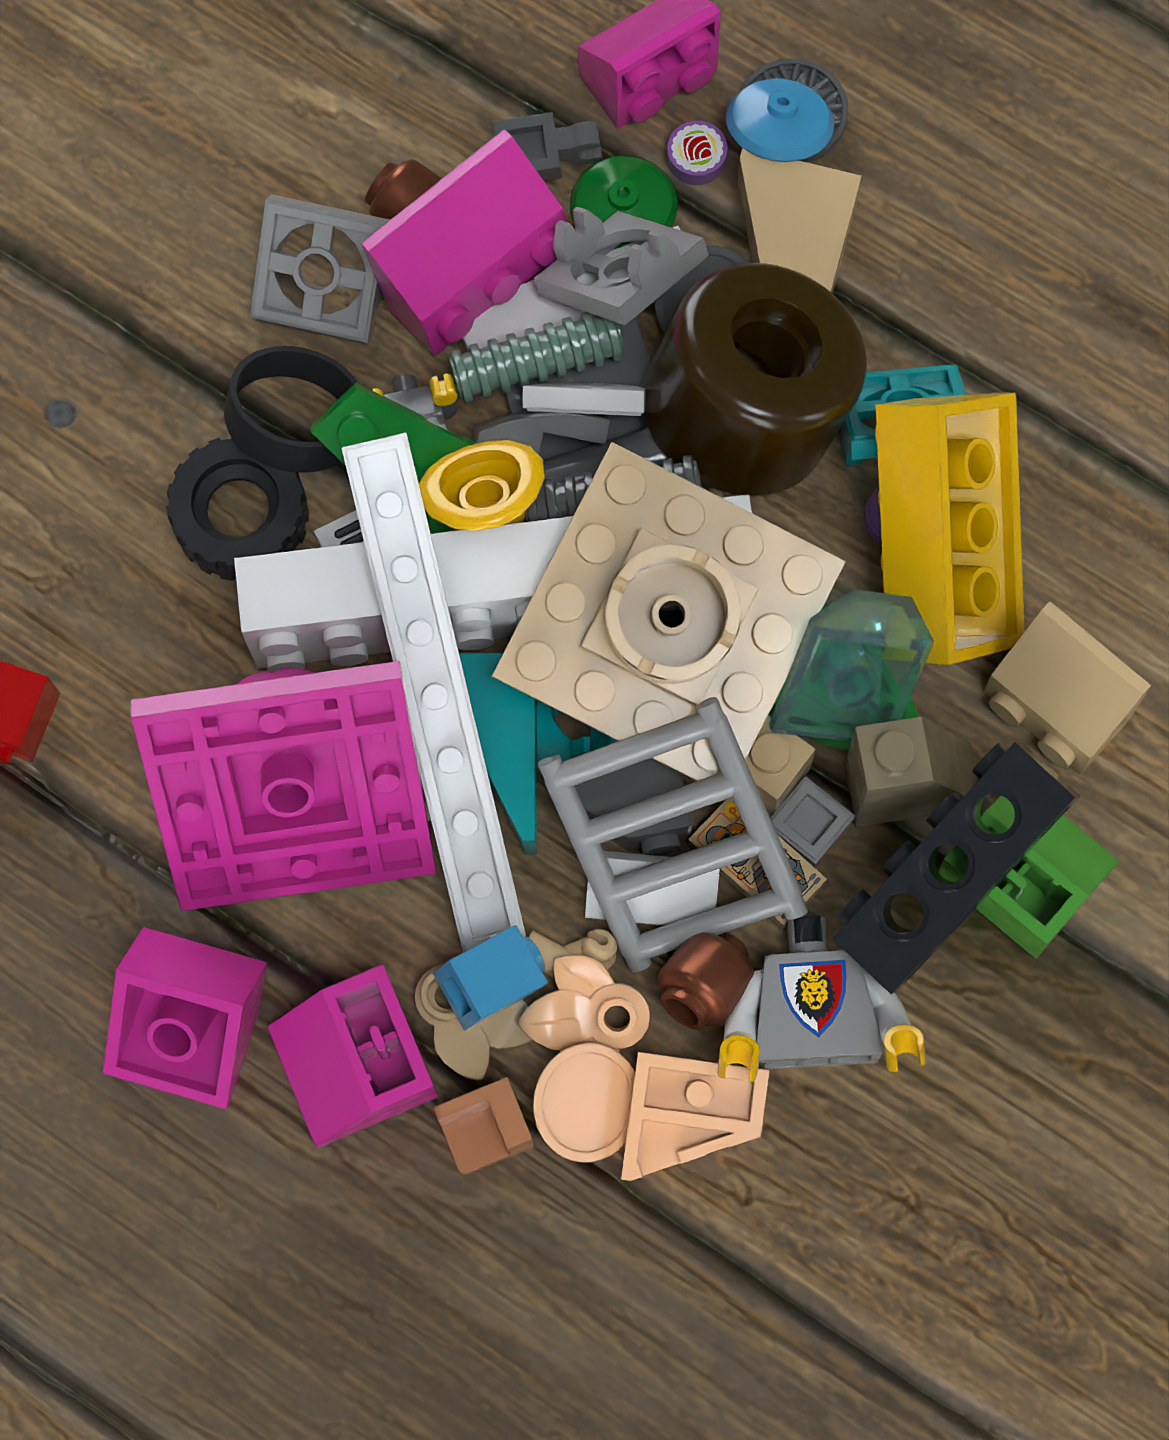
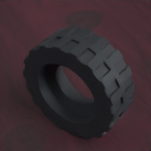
M231 437V439L220 440V438L208 441L209 444L201 449L197 447L188 454L189 458L183 465L180 463L174 471L175 479L172 484H169L167 490L169 506H166L167 516L173 533L191 562H197L200 570L209 575L214 573L220 575L221 579L233 581L236 578L234 558L295 551L299 542L303 543L306 536L305 523L309 522L307 497L299 473L276 469L259 462L243 451ZM235 480H245L258 485L265 492L269 501V511L263 525L255 532L242 537H231L220 533L213 527L208 517V504L213 493L223 484Z

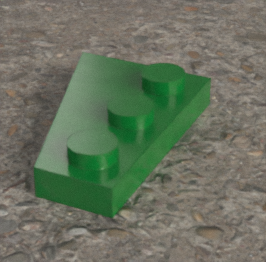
M355 383L311 425V433L344 465L342 447L407 432L418 483L427 469L445 455L463 447L476 444L475 441L463 435L460 437L425 420L423 415L358 383ZM426 512L431 534L455 531L454 528L432 519Z

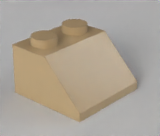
M1049 601L992 673L984 693L991 698L989 705L997 716L1013 727H1018L1020 724L1023 725L1040 740L1038 747L1049 760L1065 769L1070 765L1079 774H1082L1130 720L1151 685Z

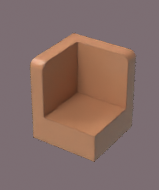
M507 1077L433 1108L457 1168L462 1175L470 1174L534 1147L532 1137Z

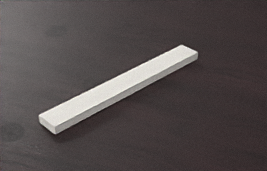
M407 432L342 447L393 662L400 661L420 776L463 953L514 925L518 927L523 938L527 937Z

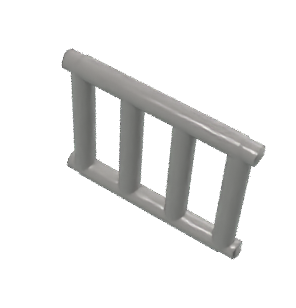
M716 697L708 698L695 707L697 713L563 762L560 755L545 757L538 762L547 790L612 935L617 942L620 953L625 958L631 973L645 970L652 964L650 958L678 949L685 940L701 932L720 935L784 913L787 920L800 918L808 913L801 888L728 718ZM708 739L722 773L589 819L575 785L699 740ZM733 797L747 831L615 877L600 843ZM758 855L772 889L640 934L626 902L627 900Z

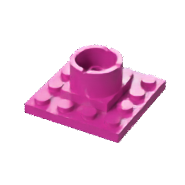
M400 661L319 673L300 668H280L279 671L272 673L266 670L250 675L236 685L131 700V720L181 911L436 874L434 850Z

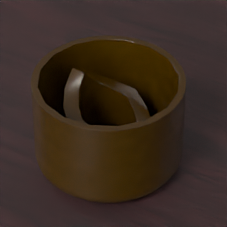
M742 263L717 269L700 279L682 299L645 374L642 387L646 389L644 417L650 433L664 454L669 459L672 458L674 464L683 463V456L692 455L693 461H697L701 483L732 494H749L750 496L769 495L789 489L807 478L817 467L859 399L867 370L866 350L861 333L854 319L840 300L820 283L800 272L767 263ZM734 342L740 344L747 352L761 357L771 371V375L763 374L749 365L736 350Z

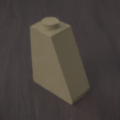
M923 717L855 727L844 765L852 811L855 815V827L930 816L952 792H955L962 799L978 782L977 776L972 773L975 763L971 743Z

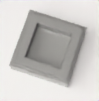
M805 776L770 819L776 833L815 868L853 823L855 815Z

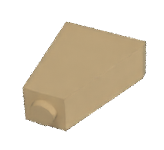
M742 148L739 160L738 190L752 262L779 265L795 270L820 283L833 294L858 201L862 176L799 160L788 162L768 160Z

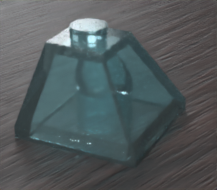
M852 589L811 617L769 723L771 731L773 733L852 741L855 727L902 720L934 644V640L913 598Z

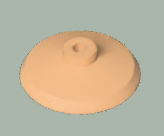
M584 1043L569 1047L560 1052L545 1067L535 1089L534 1117L542 1138L557 1154L576 1162H594L611 1156L626 1143L635 1071L625 1057L608 1046Z

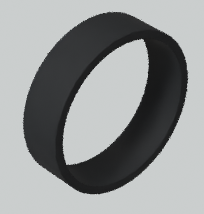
M269 347L245 357L232 374L224 405L225 424L235 443L259 462L284 471L300 473L317 472L339 464L341 461L320 441L300 442L274 435L260 427L244 411L238 399V393L245 386L256 380L282 376L314 383L331 393L338 400L355 383H358L356 378L336 360L320 352L302 347Z

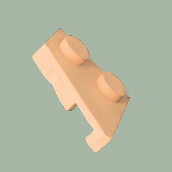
M638 1052L621 1180L632 1181L670 1166L682 1164L706 1156L714 1151L761 1137L769 1070L758 1068L757 1078L752 1082L749 1081L750 1071L746 1066L730 1064L726 1068L724 1079L718 1076L717 1062Z

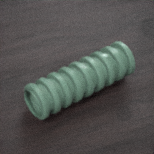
M583 312L580 314V320L573 322L571 317L562 318V325L554 327L553 323L548 322L543 324V331L535 332L534 328L531 327L525 329V336L517 338L514 333L506 334V341L501 343L492 338L487 340V347L480 349L476 343L469 345V352L460 354L458 349L450 350L448 362L459 399H463L465 404L473 403V396L478 394L487 399L492 397V390L500 388L501 392L505 394L511 391L510 385L518 383L523 388V386L529 385V380L534 378L543 383L548 381V374L556 373L559 378L564 377L567 374L566 369L574 367L577 372L585 370V364L593 362L594 366L599 367L604 365V358L611 357L615 362L622 360L624 344L617 322L597 315L591 316L590 313Z

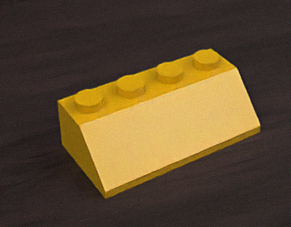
M1005 392L914 398L876 404L875 440L878 449V504L881 516V568L883 571L885 606L883 626L886 635L887 656L890 660L951 665L1012 649L1025 632L1016 393Z

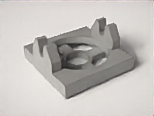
M273 194L268 196L265 200L250 318L368 343L373 337L377 305L381 302L383 294L361 243L389 222L390 219ZM306 224H314L310 247L305 248L299 255L282 252L283 247L288 241V234L292 230ZM334 228L343 231L356 244L364 261L365 270L342 265L339 256L332 250ZM320 254L331 262L334 268V277L330 285L316 287L305 280L301 265L306 256ZM281 273L293 275L297 286L305 292L302 308L297 306L284 293L278 281ZM337 285L361 290L348 307L331 314L322 313L325 294L333 291Z
M576 207L573 209L575 230L570 223L561 220L556 223L553 249L557 260L537 275L534 280L542 297L626 325L704 261L709 254L703 237L619 211L602 223L601 219L590 211ZM622 242L634 243L630 247V254H622L613 258L606 256ZM628 268L629 276L621 279H609L616 271ZM586 271L598 274L599 277L591 286H584L576 279Z

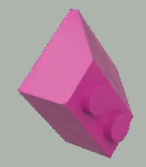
M143 927L116 969L103 1074L227 1109L231 1102L259 1015L267 962Z

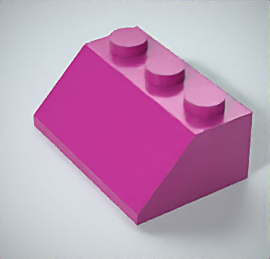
M503 130L362 242L361 245L390 313L436 356L449 344L465 337L471 330L474 320L494 304L500 305L509 301L517 293L520 285L526 283L544 267L550 266L557 260L553 249L555 226L558 221L567 222L563 207L514 138L506 130Z

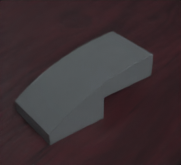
M522 411L495 417L475 425L472 438L476 444L485 441L511 440L531 446L539 455L543 432L605 444L610 419L605 414Z

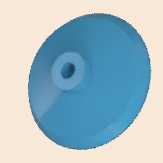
M766 79L747 86L732 98L726 111V124L734 140L748 152L773 161H798L811 157L820 152L830 142L834 132L833 114L821 96L808 86L787 79Z

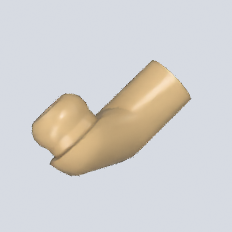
M603 929L591 930L588 932L587 937L565 946H561L535 931H532L528 937L536 944L545 963L543 973L554 979V960L558 957L585 955L603 963L607 970L612 967L616 960L617 942L610 932Z

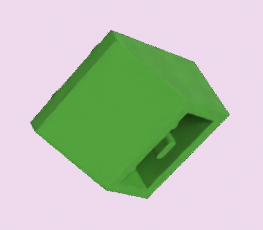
M1000 796L983 813L981 820L989 830L996 833H1004L1012 826L1015 811L1011 802L1007 798ZM1063 815L976 909L1037 959L1120 861ZM956 845L944 858L938 870L939 874L949 881L962 880L967 874L969 867L966 853Z

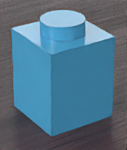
M516 925L454 957L433 973L464 1031L530 996L548 983L543 974L545 963L538 947L530 938H523Z

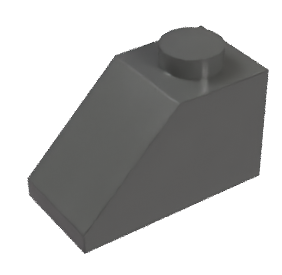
M649 758L577 784L575 788L589 819L677 789L684 786L681 773ZM689 812L617 837L611 841L628 852L642 849L644 855L661 856L676 852L681 849L680 842L688 841L691 837L692 824Z

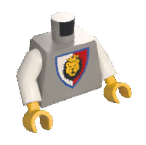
M803 916L787 920L789 953L765 956L762 970L754 971V975L743 996L726 1019L717 1073L720 1078L725 1079L727 1066L739 1063L749 1069V1081L753 1082L757 1078L758 1068L771 1070L878 1063L883 1054L882 1042L885 1047L886 1068L889 1072L894 1073L898 1072L897 1055L901 1053H912L917 1056L920 1066L926 1064L924 1035L918 1028L911 1026L904 1006L895 993L890 994L844 950L828 951L825 917Z

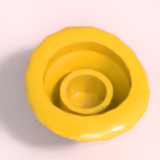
M511 440L485 441L463 447L445 455L425 472L419 482L424 508L432 519L454 528L455 531H479L507 524L522 523L526 510L537 499L545 479L543 459L531 446Z

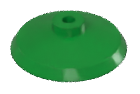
M616 155L592 164L579 176L570 196V214L574 223L573 209L580 207L590 211L601 219L603 223L619 211L672 228L677 215L678 200L672 181L656 164L637 156ZM622 242L614 249L628 245L631 242Z

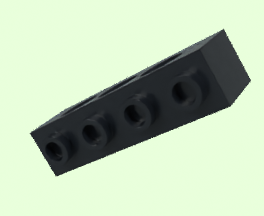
M1014 742L1008 750L1000 743H997L972 770V773L980 779L962 799L955 792H952L944 799L926 820L934 830L917 848L909 840L904 843L882 867L881 870L889 876L883 885L872 896L862 889L836 917L845 926L833 937V940L890 994L895 993L904 986L1080 798V795L1023 742ZM993 794L1007 798L1015 811L1014 822L1004 833H996L985 827L980 817L982 803ZM945 844L957 845L968 857V871L960 881H949L943 878L937 871L935 865L936 854ZM897 894H911L921 903L923 918L916 929L902 928L893 920L891 916V903Z

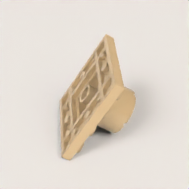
M611 442L492 677L617 741L697 713L695 707L708 698L716 697L728 718L743 756L746 759L846 561ZM668 604L677 606L683 614L682 624L674 628L663 625L659 619V609ZM707 738L652 757V759L695 781L722 773Z

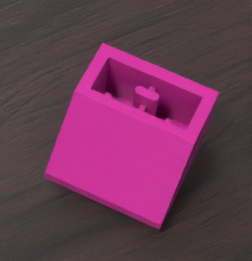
M656 0L578 46L579 76L617 130L633 120L635 122H642L649 119L661 109L664 102L682 91L687 93L694 92L703 87L713 77L718 66L721 12L714 2L709 0Z
M383 964L320 990L268 1026L317 1149L438 1098V1094Z

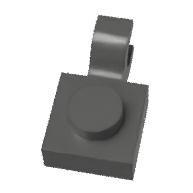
M553 112L493 121L495 136L501 131L506 130L514 138L543 180L562 177L560 161H569L574 164H592L603 160L597 121H585L567 127L555 128Z

